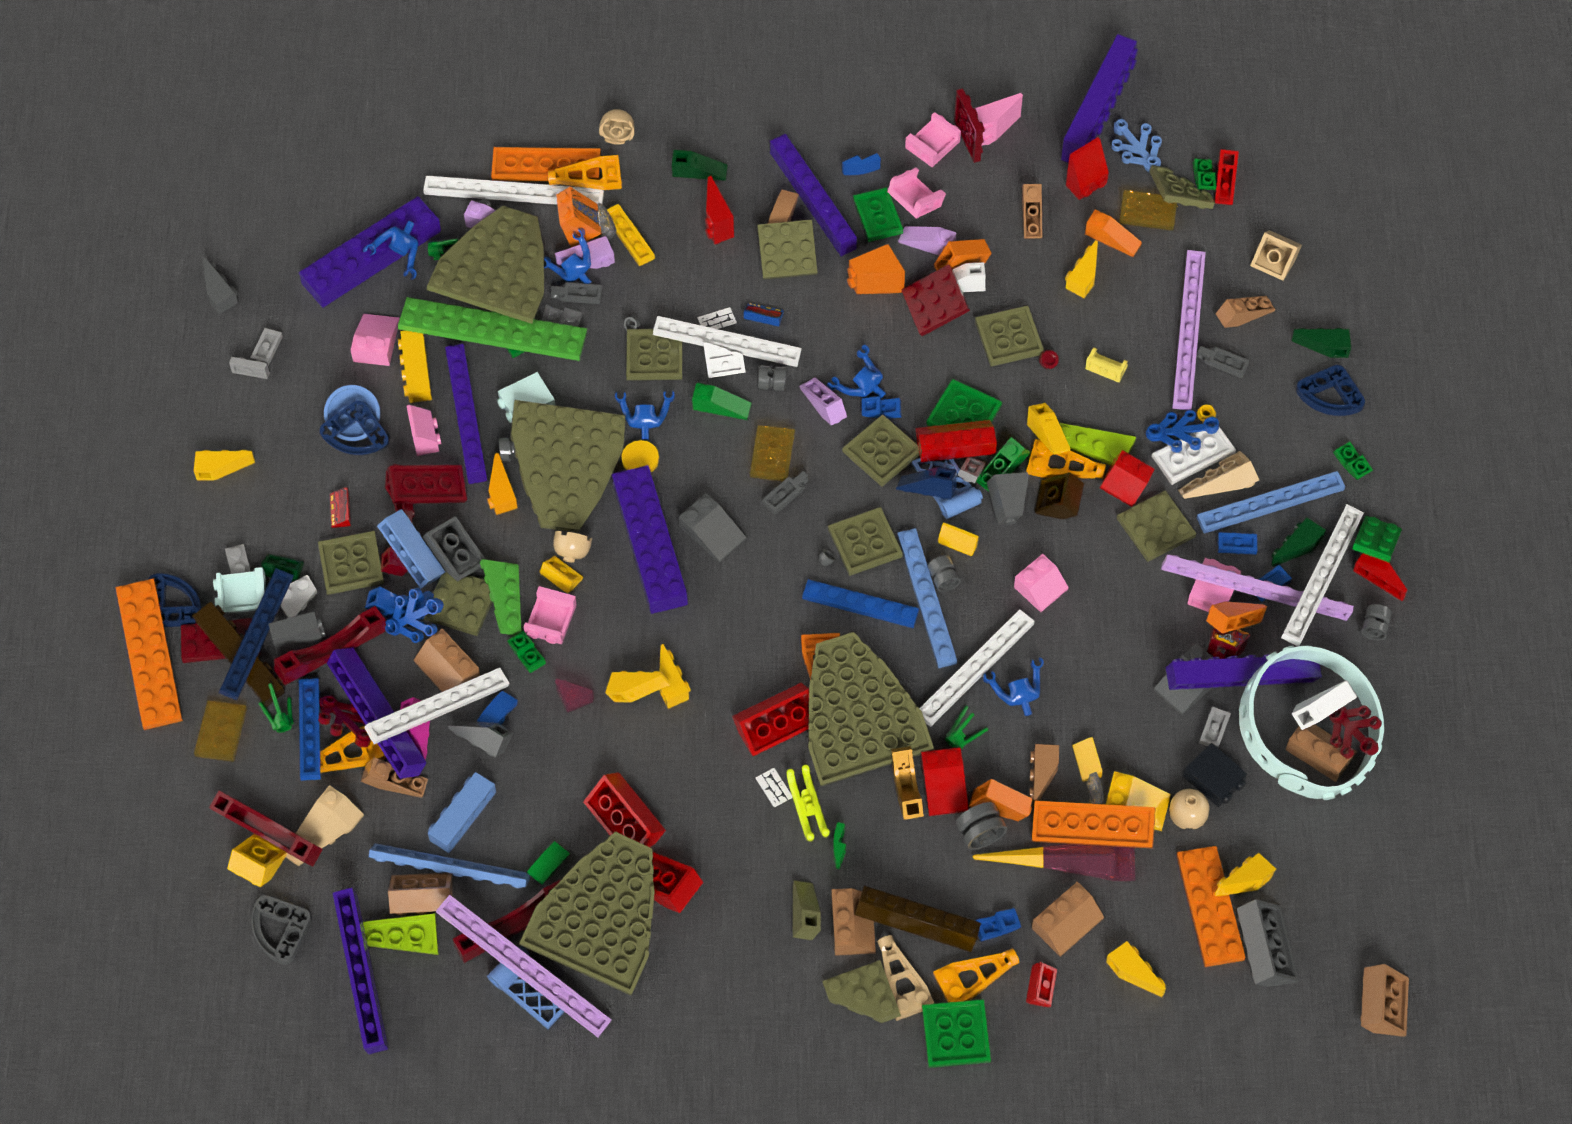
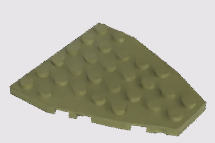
M506 206L500 207L474 225L439 259L427 285V290L532 324L544 297V248L538 217Z
M514 400L511 441L514 443L515 456L518 458L519 471L525 492L532 502L533 511L538 516L541 528L579 533L583 524L600 501L623 451L626 415Z
M854 632L816 644L809 685L808 748L820 786L893 764L891 749L911 746L913 757L921 755V752L934 750L922 711L900 685L885 662L874 654Z
M614 832L593 851L580 859L536 906L519 945L628 995H632L649 956L650 929L654 904L652 848Z

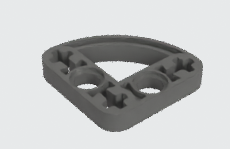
M267 895L260 896L256 900L251 918L253 934L261 950L269 958L283 965L293 962L312 922L311 915L305 908ZM268 902L269 906L274 908V912L269 907L262 909L261 904ZM281 908L289 909V913L286 916L278 915V911ZM305 915L306 920L299 922L297 917ZM262 916L288 924L276 949L263 936L261 929ZM292 932L299 933V938L295 941L288 939L289 934ZM287 945H289V956H285L284 958H282L281 953H285L287 950Z

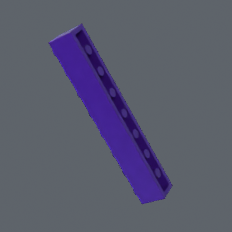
M784 134L771 140V156L799 194L839 255L843 256L856 250V235L787 135Z
M464 344L447 346L445 349L468 483L487 481Z
M354 648L334 650L327 661V665L365 725L394 713ZM407 731L377 743L400 779L419 776L427 763Z
M1270 654L1263 657L1248 655L1244 658L1230 656L1226 659L1211 657L1208 660L1193 658L1190 661H1184L1181 658L1174 659L1172 663L1165 667L1169 690L1246 686L1253 674L1268 661L1266 657ZM1300 659L1279 661L1266 669L1258 685L1315 682L1322 677L1320 664Z
M353 888L333 892L363 1048L368 1054L388 1050L357 893Z

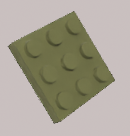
M812 220L760 224L757 226L763 279L816 275L818 273Z
M1028 306L975 317V323L990 367L1040 356L1044 352Z
M627 329V380H682V341L653 335L654 329Z
M883 414L842 448V452L881 487L920 455L918 445Z
M1166 491L1117 515V520L1147 562L1195 538L1197 534Z
M881 507L828 525V531L849 576L903 557V553Z
M375 531L318 542L327 595L384 584Z
M445 571L440 577L433 593V598L442 600L444 607L440 613L425 615L424 620L478 636L493 602L489 596L488 584H486L485 580L470 575L457 582Z

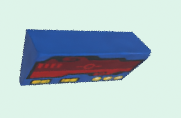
M748 303L744 310V319L779 327L784 310Z

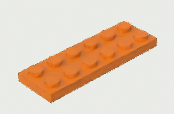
M494 147L491 178L492 181H548V171L600 157L601 150L600 148ZM599 167L587 170L586 176L589 179L599 180ZM582 171L569 172L568 177L570 179H582Z
M1035 801L1032 841L1153 849L1156 808Z
M1217 846L1177 852L1176 856L1204 966L1209 967L1244 961L1246 957L1230 896L1214 895L1218 889L1217 883L1224 877Z

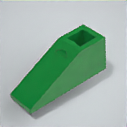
M1011 437L983 470L976 482L989 492L987 482L994 475L1011 474L1031 452Z

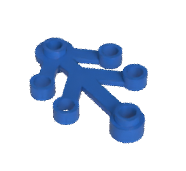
M1187 410L1178 422L1176 413L1170 412L1166 414V418L1160 424H1152L1148 427L1146 437L1150 441L1160 440L1171 446V450L1175 453L1182 451V442L1180 440H1173L1168 437L1169 435H1174L1189 443L1192 450H1199L1201 448V440L1186 433L1206 431L1208 434H1215L1219 429V420L1215 417H1208L1204 420V424L1185 426L1187 423H1192L1196 420L1195 411ZM1168 425H1174L1172 428H1167Z
M419 588L409 591V600L406 595L397 596L393 616L389 617L386 621V632L394 636L402 634L410 638L414 643L423 640L424 635L421 631L427 636H433L437 633L436 625H427L418 619L427 614L434 615L440 613L444 607L442 600L438 598L430 599L426 602L425 607L415 611L417 600L422 597V591ZM407 605L405 617L401 618L402 609ZM410 624L419 630L413 632L404 625Z

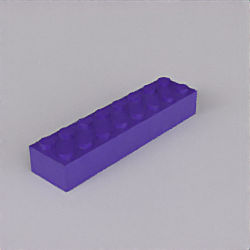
M1117 34L1064 137L1062 161L1069 163L1071 153L1094 140L1097 135H1101L1104 128L1103 123L1108 121L1110 117L1109 111L1111 108L1114 109L1117 102L1116 97L1117 95L1120 96L1123 91V83L1128 82L1129 72L1135 68L1137 62L1135 58L1138 53V49H1136L1137 41Z
M417 196L299 272L301 283L320 306L324 308L403 257L389 248L391 237L376 248V253L371 256L370 248L363 252L365 246L372 244L382 233L392 227L404 230L408 221L414 223L410 235L418 240V246L441 232L439 219Z
M649 465L612 474L614 491L650 613L654 614L688 605L686 588Z

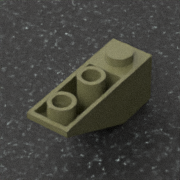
M793 881V938L813 940L821 931V912L813 883Z

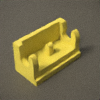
M1093 348L1087 358L1085 369L1120 383L1128 367V361L1124 360L1123 363L1117 362L1096 352L1097 348Z

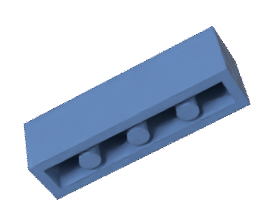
M402 509L386 517L377 526L420 589L436 581L445 573L441 564L437 561L420 533L415 529L409 517Z
M476 772L472 777H468L463 789L453 796L449 807H445L438 821L432 823L429 827L428 836L430 842L450 853L495 795V784Z

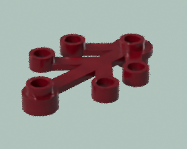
M332 696L320 698L319 706L322 712L319 714V723L323 725L329 724L331 720L330 713H333L336 717L334 724L330 728L332 735L340 736L342 734L343 722L356 735L355 744L357 746L368 747L370 745L371 739L366 730H361L354 723L358 722L365 725L352 703L351 705L340 703Z
M1365 705L1348 710L1343 706L1329 715L1331 722L1334 723L1330 744L1335 748L1342 746L1340 754L1346 759L1354 755V749L1351 748L1352 735L1361 743L1360 749L1365 754L1375 755L1379 750L1378 743L1371 737L1367 738L1359 730V728L1366 727L1377 730L1382 725V721L1377 716L1369 718L1371 710ZM1360 716L1363 720L1350 721L1348 718ZM1342 724L1345 727L1344 739L1340 736Z

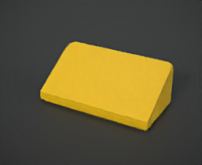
M943 522L938 543L973 556L978 546L979 536Z
M556 556L543 562L540 569L541 575L567 594L583 579V576Z
M1093 737L1072 745L1082 782L1102 778L1103 772Z

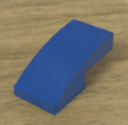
M877 153L863 160L857 155L842 162V173L844 175H861L880 169L881 158Z
M880 396L862 398V416L879 418L883 414L886 418H901L900 398L881 400Z
M501 691L486 707L477 722H490L501 725L505 721V716L517 706L518 700Z
M1015 908L996 912L991 917L975 920L981 923L978 934L980 941L1002 936L1021 928Z

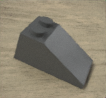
M706 493L679 516V528L719 563L747 539L722 507Z
M456 516L427 532L422 537L442 568L457 582L480 569V561L485 559Z
M1196 643L1182 655L1181 659H1184V661H1190L1193 658L1208 660L1212 656ZM1167 674L1154 687V691L1181 715L1212 689L1169 690Z

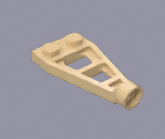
M888 935L879 939L877 942L882 953L884 972L901 1014L900 1017L895 1018L896 1021L922 1012V1005L934 1004L927 985L896 946L893 936ZM899 960L905 971L893 975L889 963ZM908 978L915 986V990L901 996L898 995L896 981Z

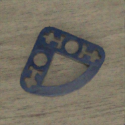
M1340 365L1331 366L1303 378L1297 383V395L1304 403L1321 413L1346 416L1356 414L1364 408L1365 399L1345 368ZM1322 378L1326 383L1323 385L1318 384L1316 379ZM1346 385L1349 386L1352 390L1350 392H1345L1342 390L1341 387ZM1334 387L1345 404L1327 403L1313 395Z
M360 400L351 403L320 427V434L329 445L351 455L372 454L384 449L390 442L389 435L367 404ZM357 404L359 406L363 405V413L360 414L359 412H356L354 414L356 418L353 420L352 415L347 411L350 410L351 412H354L357 409ZM341 415L348 416L349 422L346 425L339 423ZM368 419H373L375 422V427L371 430L365 427V422ZM335 420L340 430L335 427L331 430L332 435L324 434L326 431L325 427H333L334 424L332 422ZM358 422L373 445L351 447L340 443L335 437ZM377 431L380 436H385L383 440L385 443L377 444V436L375 434L371 436L370 433Z
M160 573L152 574L148 580L154 578L155 583L156 581L160 582L157 585V594L161 598L159 604L162 619L164 618L163 614H165L166 620H163L164 627L197 624L194 619H191L192 613H197L202 609V606L194 589L187 582L176 576ZM166 585L177 588L185 593L193 606L165 607ZM172 613L179 614L176 620H170L169 616Z

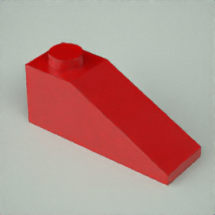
M1221 149L1219 152L1215 204L1233 205L1239 151Z
M1362 553L1356 561L1353 571L1403 601L1407 588L1391 564Z

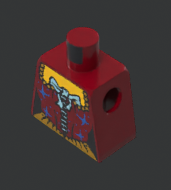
M1213 627L1207 652L1213 655V657H1220V659H1226L1230 656L1239 657L1247 646L1250 634L1239 629L1222 634Z

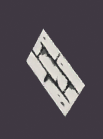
M730 307L697 317L701 326L720 329L737 323Z
M775 768L756 777V780L774 807L793 798Z

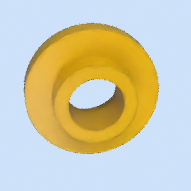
M1203 405L1198 409L1197 417L1200 421L1204 422L1208 417H1216V411L1211 405Z

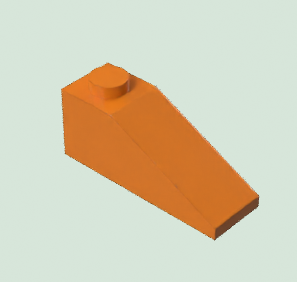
M1096 209L1087 221L1085 235L1129 256L1134 257L1142 244L1139 239L1115 219Z
M1224 601L1213 604L1210 607L1206 621L1223 634L1261 623L1267 606L1264 604Z

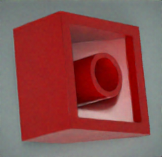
M1122 450L1111 464L1100 489L1132 507L1146 487L1155 469Z

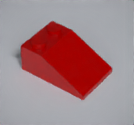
M1099 137L1077 149L1069 156L1066 187L1078 200L1090 196L1093 191L1103 188L1107 184L1109 172Z
M709 176L705 218L707 228L705 232L708 239H712L715 245L734 237V216L712 176Z
M961 748L921 752L920 763L929 816L967 811L968 800Z
M653 852L654 900L670 910L681 913L703 884V881L694 868Z

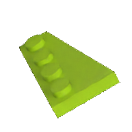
M1060 423L1072 450L1108 465L1113 463L1115 457L1122 450L1129 454L1136 441L1135 436Z
M435 914L363 922L368 946L439 955Z

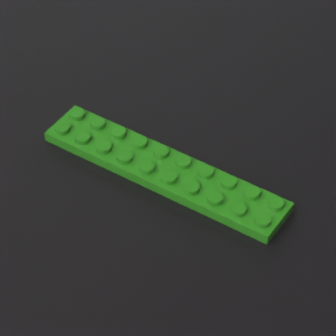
M409 297L406 298L398 323V329L577 361L580 360L587 335V328L536 319L531 324L500 313Z

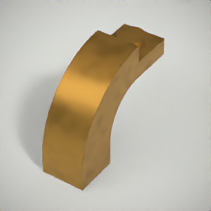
M908 746L891 749L893 776L904 820L923 817L922 798L917 787L912 748Z

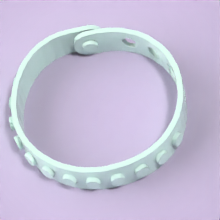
M1306 645L1298 647L1288 646L1283 648V651L1278 654L1276 651L1266 657L1268 661L1250 678L1241 697L1239 725L1246 748L1263 770L1277 778L1279 785L1292 792L1308 798L1323 800L1333 799L1339 793L1342 796L1352 791L1350 786L1354 783L1358 786L1366 778L1364 775L1367 771L1370 772L1376 763L1375 759L1382 749L1384 719L1376 692L1365 675L1353 663L1329 650ZM1300 659L1312 661L1333 670L1349 682L1361 704L1371 710L1369 718L1377 716L1382 721L1381 727L1377 730L1368 727L1369 737L1378 743V752L1375 755L1365 754L1357 772L1347 783L1330 787L1307 781L1308 777L1305 774L1283 764L1264 745L1255 725L1253 715L1254 696L1263 673L1272 664L1283 660Z

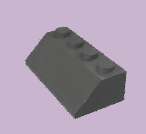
M1257 899L1238 907V920L1241 924L1243 940L1248 952L1247 958L1251 965L1252 978L1255 984L1272 987L1299 982L1281 907Z

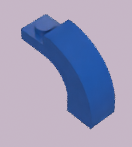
M378 587L369 591L365 608L368 610L376 606L383 617H392L396 605L395 599L400 595ZM430 591L423 592L422 597L417 600L415 611L425 607L426 602L433 599L434 594ZM407 605L402 609L401 618L405 617Z

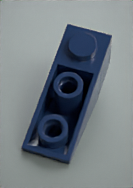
M936 467L902 476L896 490L918 493L925 496H935L942 499H952L956 490L957 470Z

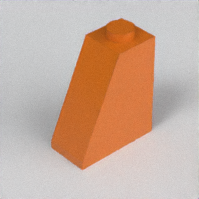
M985 239L949 241L934 263V267L937 271L948 264L951 265L952 269L966 263L984 262L985 264L992 253Z
M990 779L973 790L968 806L972 808L982 803L992 802L995 803L1000 814L999 816L1020 821L1030 815L1032 798Z

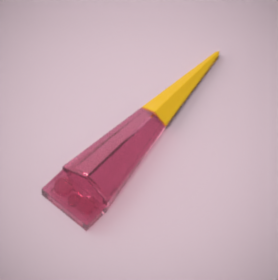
M1066 844L973 855L975 860L1040 867L1112 881H1135V847Z

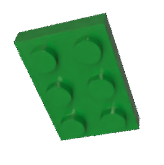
M888 187L853 195V201L868 242L903 234V227L891 195L887 192Z
M1365 516L1352 549L1389 562L1402 528L1392 523L1380 521L1375 517Z

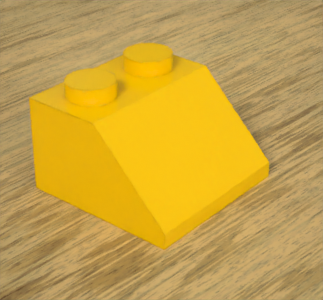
M253 834L232 849L227 869L245 878L252 884L262 887L273 878L285 859L287 852L260 836Z

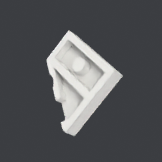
M703 342L708 378L745 372L742 353Z
M308 575L292 582L281 604V608L287 618L297 616L317 594V590Z

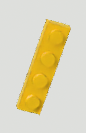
M619 203L603 211V216L639 267L655 259V254Z

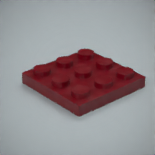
M962 88L956 90L954 123L961 131V138L973 162L976 163L981 161V153H983L982 143L984 142L983 132H985L983 123L978 120L976 109L971 106L970 96L966 95Z
M950 264L902 289L908 308L921 336L970 311Z

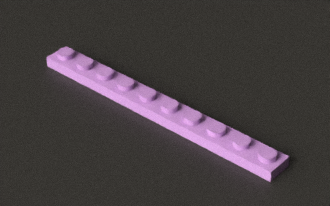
M1187 250L1173 409L1191 410L1206 253L1201 251Z
M1167 554L1161 570L1294 607L1297 606L1304 592L1294 590L1288 586H1279L1270 581H1261L1252 576L1236 574L1234 571L1218 569L1213 565L1200 564L1195 560L1182 559L1177 555ZM1323 596L1316 613L1347 621L1353 613L1354 606L1342 601H1333Z
M451 895L436 910L437 914L599 1038L612 1020Z

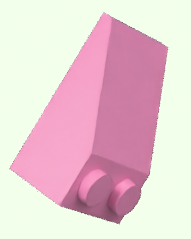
M1022 93L975 108L978 120L983 123L985 129L982 146L996 141L1021 117Z
M363 314L351 346L353 362L390 366L400 318Z

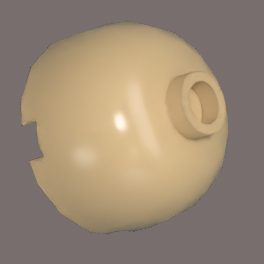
M613 109L603 115L599 124L600 136H603L605 141L611 144H624L626 140L629 139L630 141L635 133L634 120L624 110Z
M555 531L554 550L558 555L564 557L563 561L574 563L575 559H582L588 554L592 538L572 532L561 535L562 531Z
M1190 788L1177 792L1172 798L1169 807L1171 820L1182 829H1197L1204 825L1210 810L1208 799L1198 790Z

